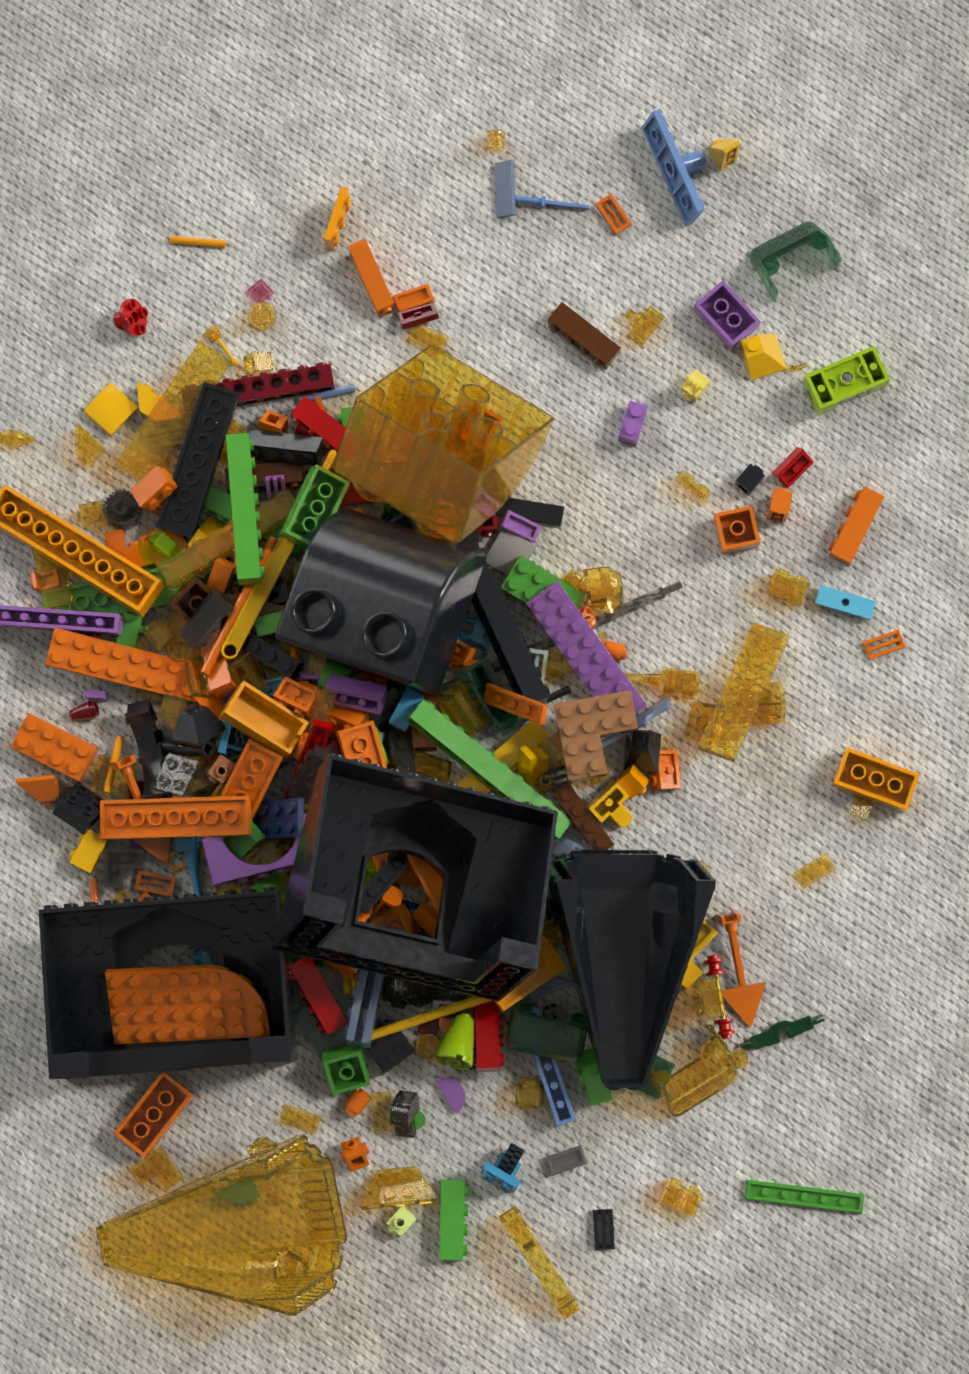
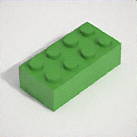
M319 465L311 467L279 536L306 549L318 528L325 520L337 512L350 482Z
M522 555L519 556L501 586L504 593L527 607V601L557 580L577 608L586 596Z

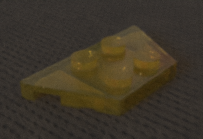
M416 1166L377 1170L361 1203L362 1210L434 1203L438 1202L436 1193Z

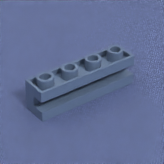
M357 970L355 981L358 982L357 989L353 988L351 1000H354L353 1008L349 1007L347 1019H350L349 1026H345L343 1038H346L348 1045L370 1048L385 975Z

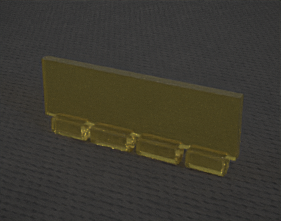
M32 550L44 608L56 609L68 606L67 603L74 601L72 588L67 587L71 585L68 571Z

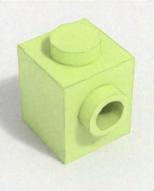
M402 1205L387 1222L389 1225L387 1229L395 1237L398 1234L402 1236L417 1218Z

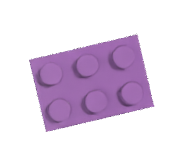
M723 280L695 303L693 309L730 351L736 348L741 340L746 339L757 330L761 323Z

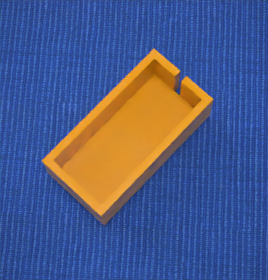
M244 680L237 686L219 716L220 719L250 738L282 754L284 759L291 754L299 740L298 738L301 737L309 723Z

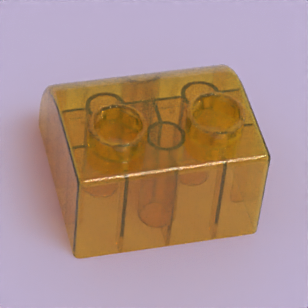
M429 345L356 397L333 464V469L336 473L351 481L357 493L363 498L372 502L390 505L414 520L421 533L446 540L455 545L492 517L511 497L537 457L554 418L439 347Z

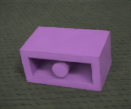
M629 401L618 441L634 446L637 445L647 412V405Z

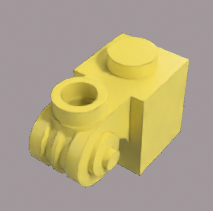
M694 370L681 386V395L688 401L693 400L696 402L708 387L710 380L697 370Z

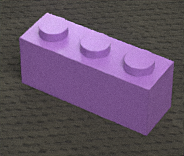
M331 674L325 686L324 703L380 715L386 702L387 686Z

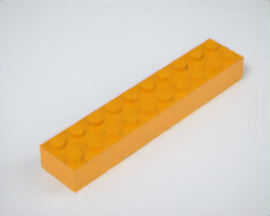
M4 484L1 488V531L142 618L145 616L164 588L160 579Z

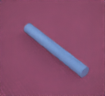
M353 384L316 393L315 397L320 396L322 400L356 392L355 386ZM313 394L306 395L311 401L315 399Z

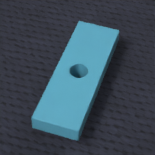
M820 585L815 604L870 620L876 601ZM843 600H846L848 602L847 606H844L842 604Z

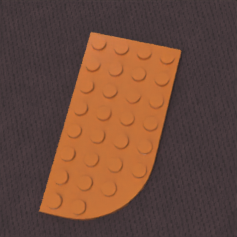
M165 966L107 969L105 972L114 1044L270 1037L268 1009L263 996L259 994L249 979L223 966Z

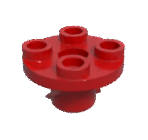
M126 299L122 302L120 311L116 312L113 316L114 325L120 330H125L130 336L135 337L145 334L148 310L146 307H142L136 299Z

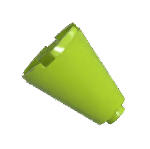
M460 1013V1015L455 1016L435 1053L434 1059L442 1065H445V1062L451 1064L450 1068L458 1070H470V1067L472 1068L474 1020L471 1018V1015Z

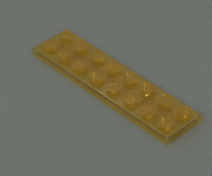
M200 341L114 465L137 481L144 478L156 465L161 467L190 424L203 382L216 386L232 364V361Z
M755 622L753 623L698 744V750L735 762L790 635Z

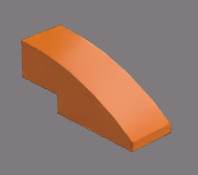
M219 557L215 560L206 586L224 602L225 595L228 593L233 581L232 577L236 570V564ZM222 606L215 613L219 614Z

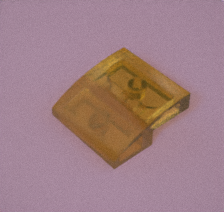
M99 754L90 790L99 795L129 800L127 799L128 784L125 777L122 776L120 769L115 772L111 793L103 792L111 757ZM134 763L131 765V768L134 772L132 773L134 777L138 763Z

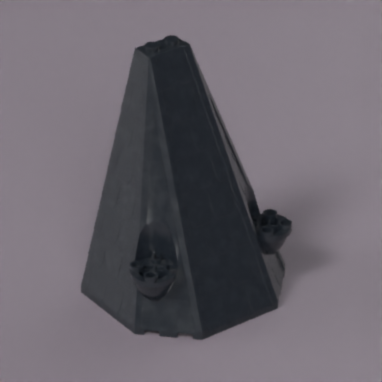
M575 849L571 851V856L568 857L566 853L556 855L555 860L551 862L548 885L550 893L546 900L545 915L547 920L559 921L565 950L601 1082L609 1090H619L620 1088L638 1090L639 1088H645L714 893L716 880L696 859L682 860L681 856L669 853L666 854L665 858L664 855L658 854V851Z

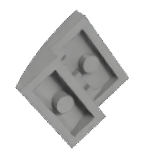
M503 528L486 555V562L508 576L519 556L522 555L529 560L537 546Z

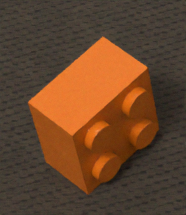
M752 506L714 514L713 519L721 555L759 547L760 538Z

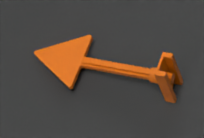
M128 755L120 761L109 763L112 770L120 769L133 798L143 799L132 774L134 772L131 765L137 762L135 756ZM170 838L132 839L162 863H168Z
M732 911L733 914L725 916L720 913L717 914L718 922L725 925L726 932H728L738 983L736 988L721 990V995L743 1021L751 1027L766 983L746 985L736 934V923L741 922V915L737 911Z

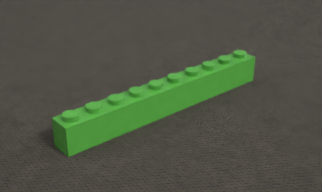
M424 699L419 701L405 719L406 722L497 796L511 797L519 802H531L539 807L548 806L552 810L558 811L554 841L560 839L572 822L565 811L558 810L554 806L553 801L549 798H544L539 794L537 788L525 783L521 775L514 774L505 762L499 761L494 757L493 752L484 749L479 745L480 742L477 739L469 737L464 733L465 730L461 726L454 725L450 721L449 716L435 709V705L432 702L425 701Z

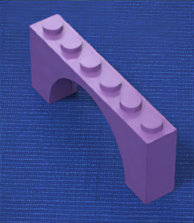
M306 813L304 814L303 826L306 818ZM222 836L202 839L213 887L218 886V889L229 887V883L237 882V884H243L248 882L249 878L256 877V879L268 877V873L275 872V875L287 872L286 869L293 867L300 838H296L293 847L283 858L267 865H252L239 860L227 849Z

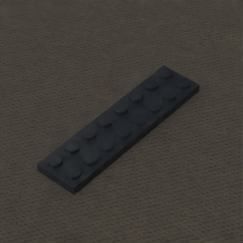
M203 382L172 476L178 487L170 496L165 498L156 524L157 528L193 538L240 393Z

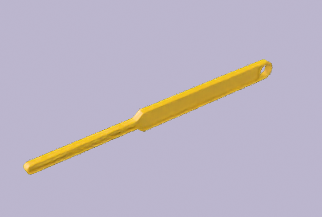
M335 450L329 452L322 465L328 471L337 456ZM281 536L279 537L264 566V577H261V584L254 585L221 648L225 659L234 660L238 657L296 544ZM230 645L236 648L235 655L226 656L224 653L225 648Z

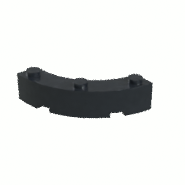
M150 699L128 704L127 713H125V720L127 724H130L139 750L138 759L140 764H142L144 777V793H142V798H173L172 784L169 785L168 779L171 775L169 755L162 751V742L165 739L162 729L158 730L155 723L158 717Z

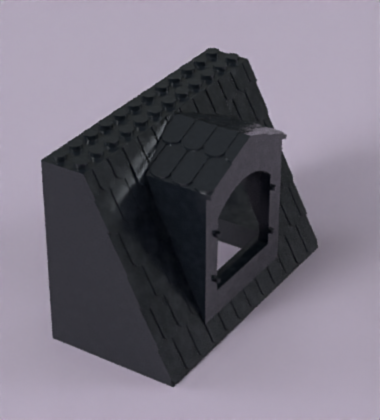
M329 754L317 771L272 949L499 1002L538 969L558 811L552 810L548 806L539 807L531 802H519L511 797H499L491 792L483 793L475 788H463L455 783H443L435 778H423L415 773L406 774L395 768L386 769L382 768L379 764L362 763L359 759L350 760L343 758L339 754ZM389 852L405 853L425 861L439 873L443 883L440 893L435 938L358 921L369 858Z
M275 887L263 888L264 892H257L255 889H244V893L239 894L235 890L223 891L224 895H217L215 892H205L202 897H197L195 894H183L184 898L167 895L163 896L164 900H158L156 897H144V901L138 902V899L130 898L123 899L124 903H118L116 900H106L102 905H98L96 902H84V906L68 903L64 904V908H58L56 905H44V909L38 911L49 1079H72L298 1060L288 953L272 949L283 906L282 893ZM167 944L195 946L213 957V965L229 968L228 970L238 975L242 974L253 983L252 985L263 996L268 1009L270 1037L114 1044L105 972L107 969L134 968L133 964L141 956L159 946Z

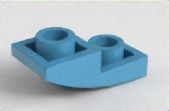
M407 687L388 724L406 732L410 724L405 719L416 704L423 700L424 695Z

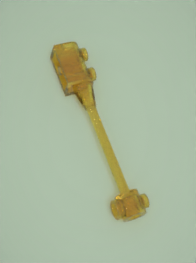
M550 652V655L547 657L545 675H549V680L560 681V677H564L565 672L576 673L571 665L566 664V658L562 653ZM662 667L661 674L640 675L624 672L629 681L641 682V684L659 689V691H663V696L674 697V693L682 694L681 698L693 699V695L697 696L700 681V672Z

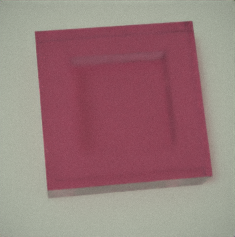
M262 279L247 290L249 295L259 305L263 304L274 294Z

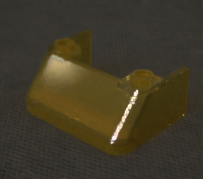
M711 1024L707 1026L711 1039L702 1044L700 1049L702 1056L671 1076L666 1070L655 1073L653 1069L649 1075L653 1087L674 1117H679L731 1085L737 1079V1071L727 1044Z

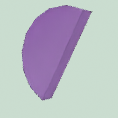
M452 1078L435 1080L457 1114L465 1103L463 1087Z

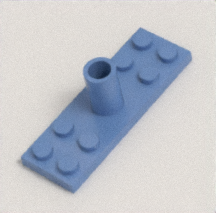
M660 109L655 110L641 128L686 227L693 224L704 211L703 201L699 198L696 186L691 181L688 173L705 168L706 158L701 150L680 156L674 143L673 134L669 132L666 125L665 117L661 114Z

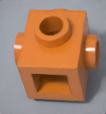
M359 1136L340 1143L343 1150L340 1152L343 1163H348L351 1172L370 1165L366 1154H369V1150L365 1142L361 1143Z

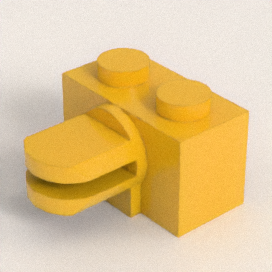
M614 780L586 804L592 815L601 823L609 817L617 826L626 827L632 820L631 813L622 804L630 796Z

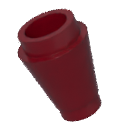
M89 700L69 710L70 718L72 721L95 719L96 716H99V708L96 701L91 702Z

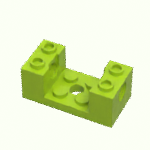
M872 346L806 374L802 384L817 416L834 410L837 403L866 391L871 394L886 388L890 378L875 346ZM850 374L852 381L850 383L844 382L842 375Z

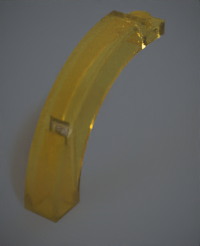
M516 1206L500 1215V1220L563 1319L565 1320L579 1311V1305Z

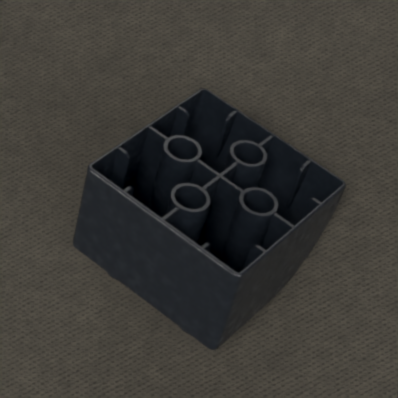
M340 510L325 520L310 540L299 564L275 637L278 641L307 654L436 696L439 694L486 560V554L480 550L356 510Z

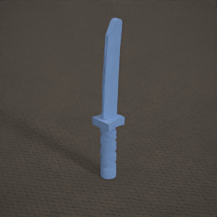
M520 195L515 197L516 203L540 206V209H544L545 205L590 209V205L546 200V196H542V199Z

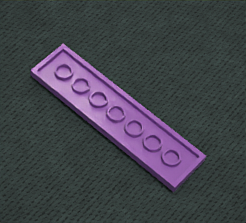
M558 580L526 602L593 697L631 690L635 714L647 706Z

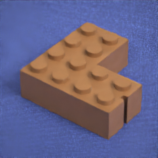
M631 690L556 703L553 707L568 783L585 780L586 773H589V779L606 776L607 769L601 738L636 732L638 730Z

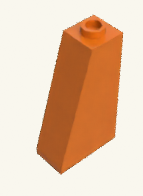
M366 239L349 245L350 259L377 315L382 314L385 316L390 314L395 305Z

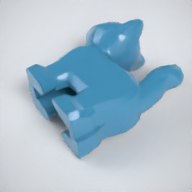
M466 616L464 622L472 624L473 627L471 633L461 629L459 640L479 647L485 652L490 641L484 639L487 634L482 622Z

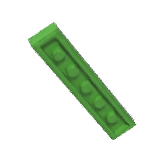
M746 1180L745 1199L859 1214H862L864 1194L755 1180Z

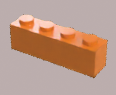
M865 486L862 491L857 490L853 498L856 503L853 508L849 506L845 517L848 519L845 524H840L836 532L839 536L836 541L832 540L828 548L831 551L829 557L850 566L884 498L883 495Z
M219 619L208 622L198 629L199 635H197V639L202 648L200 654L204 662L224 626ZM227 646L224 650L226 656H232L230 646ZM221 652L209 676H207L209 692L219 699L234 693L238 686L233 660L225 659Z

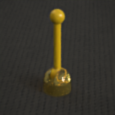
M217 325L210 327L204 333L205 336L211 341H217L231 360V364L237 366L238 360L233 358L220 340V329Z

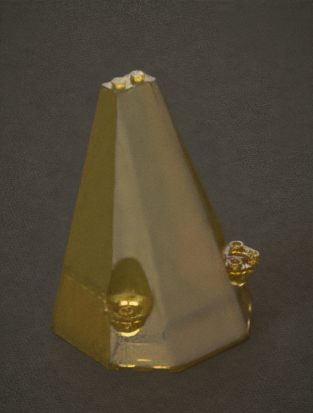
M305 1134L293 1136L280 1143L272 1141L268 1137H258L253 1144L248 1146L250 1157L133 1208L96 1227L103 1264L106 1267L285 1315L296 1316L334 1290L337 1285L334 1275L336 1269L341 1267L343 1255L339 1253L341 1244H346L347 1232L332 1160L329 1157H323L321 1155L322 1151L315 1144H309L307 1142L308 1137Z

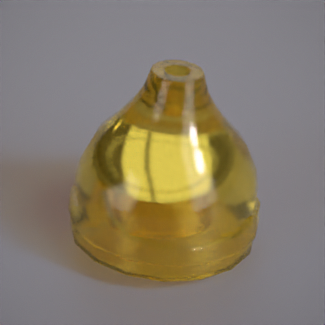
M257 302L248 311L249 323L257 330H267L276 321V311L267 302Z

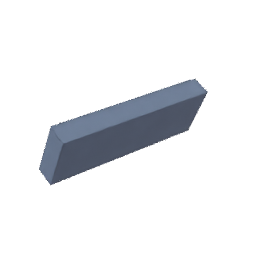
M508 160L495 163L496 218L502 219L516 216L514 161Z

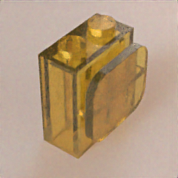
M468 678L462 682L460 679L454 682L451 688L443 693L444 697L437 704V710L449 716L450 721L454 725L461 726L465 730L464 733L469 737L478 733L494 716L488 706L483 703V699Z

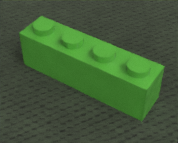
M441 1180L439 1260H463V1256H467V1244H464V1236H468V1224H464V1216H468V1204H464L465 1196L469 1195V1184H465V1180Z

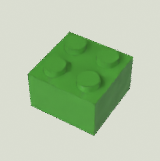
M344 1044L321 1051L322 1062L333 1095L371 1085L370 1074L361 1047Z

